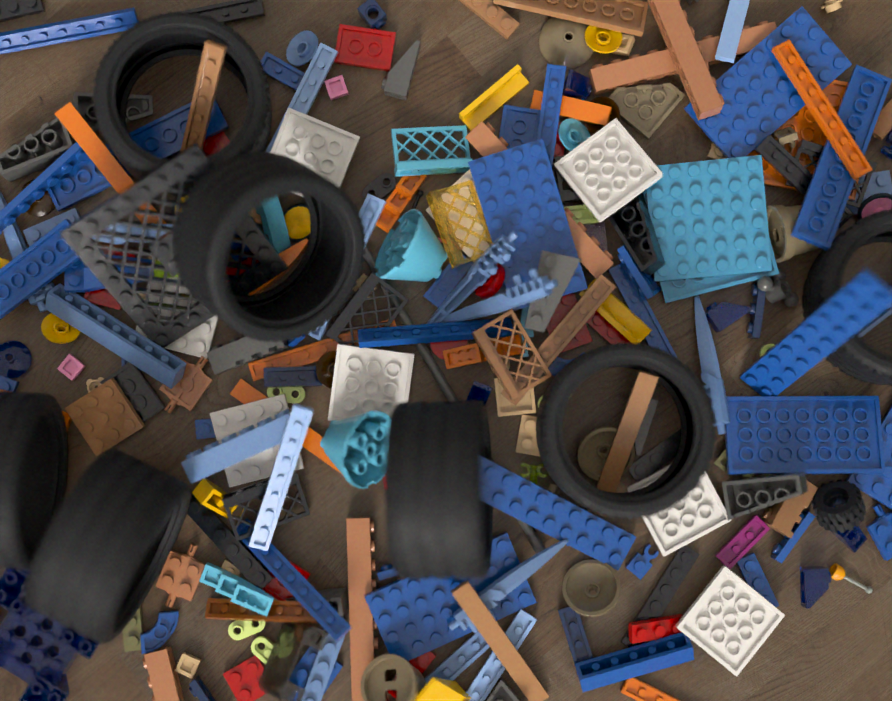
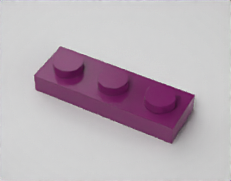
M754 515L715 556L730 570L770 528L757 515Z

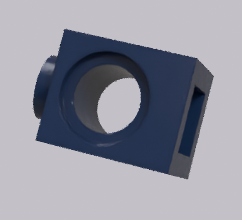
M367 0L357 8L358 14L370 29L379 30L386 24L387 15L376 0ZM372 12L378 14V17L375 19H371L368 16Z

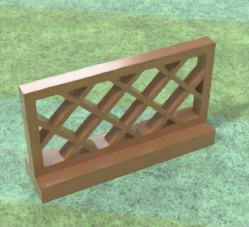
M513 309L471 333L510 400L518 398L552 376ZM509 315L514 320L513 329L502 327L504 318ZM490 326L499 328L496 339L489 338L484 330ZM501 329L512 332L509 342L499 340ZM514 333L523 335V346L512 343ZM498 342L509 345L506 356L500 355L496 351ZM511 346L522 348L519 359L509 357ZM525 349L533 352V363L522 360ZM508 359L518 361L516 373L508 371L506 367ZM521 363L532 365L529 376L519 374ZM534 367H541L546 375L540 379L532 377ZM518 376L529 378L527 387L522 390L516 384Z

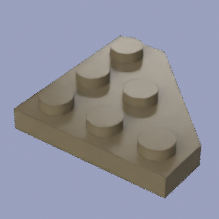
M664 83L662 85H641L628 88L617 87L609 98L617 103L620 109V117L648 140L684 98L685 94L673 84Z

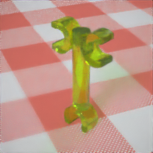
M543 463L539 465L520 464V466H525L528 469L527 473H520V476L528 477L530 475V481L537 484V475L541 478L547 477V474L540 473V468L545 467Z

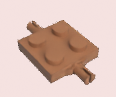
M201 356L196 365L190 364L181 358L182 361L187 363L183 378L172 389L164 384L159 389L170 399V402L164 408L165 411L171 414L176 405H181L189 411L195 408L213 382V379L202 370L208 361L205 357Z
M190 543L187 554L174 550L170 551L155 586L169 594L165 603L166 606L173 607L176 597H182L189 601L193 600L206 565L194 557L197 545Z

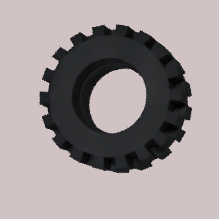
M832 480L828 481V484H822L811 501L819 525L821 527L824 526V529L827 531L831 529L834 533L837 531L844 533L845 530H853L854 526L858 527L860 525L859 522H863L865 519L864 515H866V507L860 489L854 483L850 484L846 480L844 482L841 480L833 482ZM845 504V505H843V506H841V507L833 508V507H835V506H837V505Z

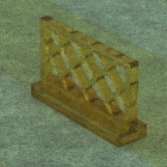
M469 180L440 190L436 189L427 194L426 198L452 269L477 260L484 253V251L478 249L481 241L489 243L490 246L492 240L472 181ZM468 186L470 191L468 199L458 194L460 189ZM449 193L454 196L451 204L444 202L441 194ZM456 198L466 202L463 211L453 206ZM468 204L476 208L477 213L475 217L465 213ZM450 210L461 214L457 223L449 219L448 214ZM463 216L473 220L469 229L459 224ZM475 222L481 224L484 229L481 235L472 231ZM457 227L467 232L464 241L456 238L455 232ZM469 234L479 238L476 247L466 243ZM464 246L474 250L472 256L464 259L462 254Z

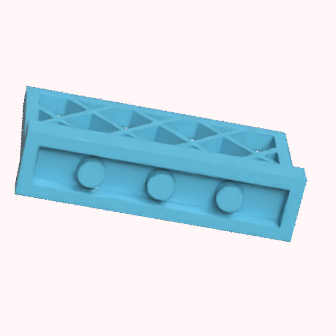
M466 125L391 129L395 177L466 173L470 169L468 162L472 161L469 142L465 138L468 135ZM462 131L463 138L460 142L451 136L453 132ZM436 132H441L446 136L441 143L432 137ZM417 133H422L427 137L422 144L414 138ZM396 134H403L408 140L402 145L397 141ZM447 139L456 145L452 151L443 145ZM429 140L438 146L433 152L424 146ZM410 141L419 147L414 153L405 147ZM458 147L465 152V158H458L453 154ZM439 148L448 154L445 159H440L435 155ZM421 149L429 155L426 160H421L416 156ZM402 150L411 156L407 161H399L398 154Z

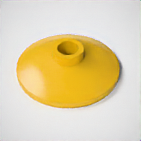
M589 25L584 34L586 44L592 50L599 53L614 52L622 43V33Z
M52 313L47 315L41 324V331L44 337L57 344L72 342L81 332Z

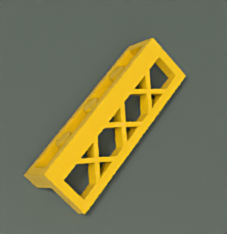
M518 64L459 113V119L470 132L481 121H486L529 84V81L521 73L522 68Z
M596 278L588 285L587 289H584L579 293L581 297L596 281ZM610 293L596 310L631 343H641L652 331L613 293Z

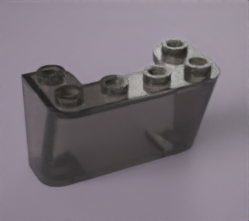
M284 622L260 677L259 688L261 691L279 701H294L296 692H298V698L295 701H302L306 689L298 687L289 681L290 675L303 644L322 651L329 633L308 623ZM320 635H321V636H322L321 641H320L319 643H317V644H314V643H316V642L318 641V639H319V637H320Z

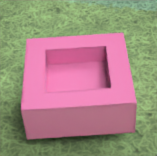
M342 75L324 81L331 100L349 95Z
M68 354L57 369L71 381H74L86 365L72 354Z

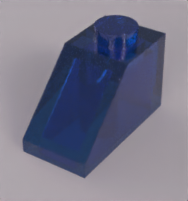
M569 69L565 79L563 96L585 100L587 96L590 97L592 85H589L590 78Z
M714 302L706 307L708 311L705 314L708 322L717 333L752 309L748 306L727 302L718 304Z
M473 381L466 400L469 402L471 400L482 401L485 406L492 387Z
M854 526L851 531L845 530L844 533L840 531L832 532L854 553L867 540L859 526Z
M823 566L800 567L801 606L811 608L829 589L831 573L828 571V568Z

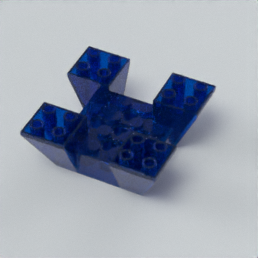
M6 568L0 577V606L9 612L0 625V667L29 683L19 701H66L70 694L66 673L78 653L90 660L100 643L78 633L76 629L72 630L58 623L57 620H51L53 626H49L47 623L49 618L26 606L24 594L28 574L20 569ZM21 625L25 627L26 633L21 631ZM37 636L42 638V643L37 640ZM54 646L58 647L59 653L54 651ZM27 652L32 655V660L28 658Z

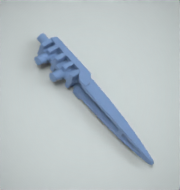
M0 191L1 211L7 205V202ZM16 221L3 230L13 260L28 247ZM51 282L28 298L30 305H37L40 313L47 311L45 309L47 292L55 287L54 283Z
M512 231L508 236L501 234L472 264L467 275L452 290L426 324L441 322L479 285L482 286L487 281V278L496 274L498 269L497 263L503 264L504 261H508L511 256L510 250L514 252L516 249L513 241L518 237V234L515 231Z
M532 269L529 271L531 281L523 283L520 274L513 276L515 286L506 289V293L455 311L439 323L459 322L485 317L550 296L552 288L557 287L558 282L556 279L549 281L547 275L539 278L537 269Z
M696 295L694 296L695 325L702 371L701 379L707 384L704 387L706 388V394H709L712 402V411L715 412L716 424L714 426H717L718 435L726 434L725 424L730 423L724 380L721 378L716 349L700 297Z
M564 539L535 554L478 593V596L494 618L496 616L491 611V608L497 606L496 601L502 600L541 568L569 540ZM462 607L453 613L455 619L448 624L452 631L460 625L464 631L469 626L474 634L478 632V629Z

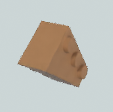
M807 481L808 491L806 493L773 504L771 508L768 507L763 513L764 518L762 521L781 535L792 538L794 533L791 530L795 522L800 523L802 518L799 515L804 508H808L818 488Z

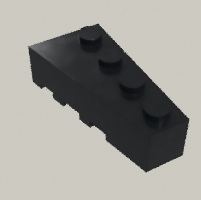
M640 193L609 216L608 219L640 270L651 275L664 266L665 261L643 193Z

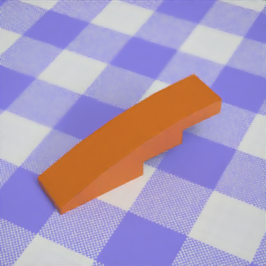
M534 90L530 109L541 110L543 91ZM562 96L560 116L606 126L609 122L612 107Z
M428 175L403 176L386 200V205L376 226L389 233Z
M305 238L279 253L288 265V269L249 294L255 295L263 292L284 276L303 255L309 240Z
M521 334L514 335L513 344L523 346ZM511 336L499 338V340L509 342ZM498 342L496 351L498 354L506 356L509 345ZM477 343L443 351L446 369L487 361ZM511 346L509 356L521 354L522 348Z

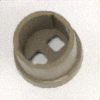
M801 205L766 206L769 237L776 263L819 248L790 235Z
M385 654L372 660L364 670L361 678V695L364 701H389L386 693L387 690L396 689V701H415L417 695L426 686L422 673L407 660L395 654ZM396 670V680L388 681L390 676Z

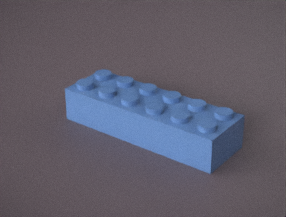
M289 409L274 415L275 419L273 420L271 417H268L258 422V427L254 428V425L242 429L239 431L240 435L238 436L235 432L221 439L222 443L220 444L218 441H215L203 447L204 451H201L200 448L186 455V460L181 463L190 483L199 481L280 444L291 413Z

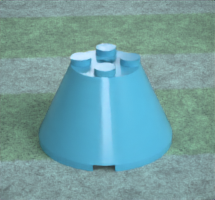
M415 208L411 209L398 219L400 224L395 230H390L381 245L374 267L378 269V273L376 272L375 275L381 279L428 282L432 278L437 279L442 272L441 266L448 258L449 252L444 249L421 211Z
M370 411L341 420H332L320 441V446L324 449L328 458L346 480L357 488L366 489L373 483L377 484L385 476V452L390 416L384 412Z

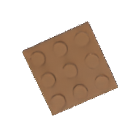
M114 377L65 408L96 457L145 426Z

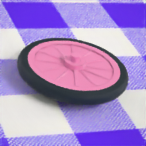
M878 193L866 198L861 203L860 208H858V219L860 220L879 211L892 209V195Z

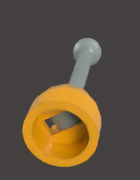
M835 563L830 567L828 577L834 580L844 578L864 589L866 593H872L873 589L871 586H865L846 576L842 566Z

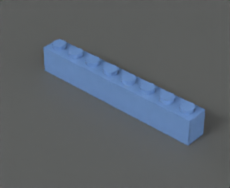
M61 283L47 292L46 310L170 389L183 378L187 363L80 295L65 293L64 285Z

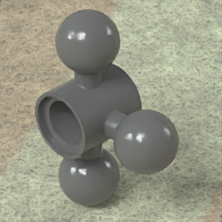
M778 268V275L762 276L759 278L757 286L761 291H766V298L769 302L776 303L783 299L784 304L788 307H794L798 304L799 297L791 291L790 285L785 281L786 274L784 270Z

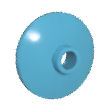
M575 119L564 120L558 128L560 141L570 152L591 137L587 128Z

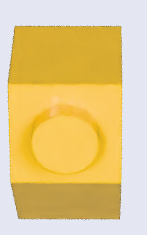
M203 478L193 490V495L202 505L228 519L221 495L227 493L218 485ZM238 505L229 508L231 514L238 507Z

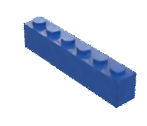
M681 632L575 663V668L582 692H586L694 660V652L689 637Z

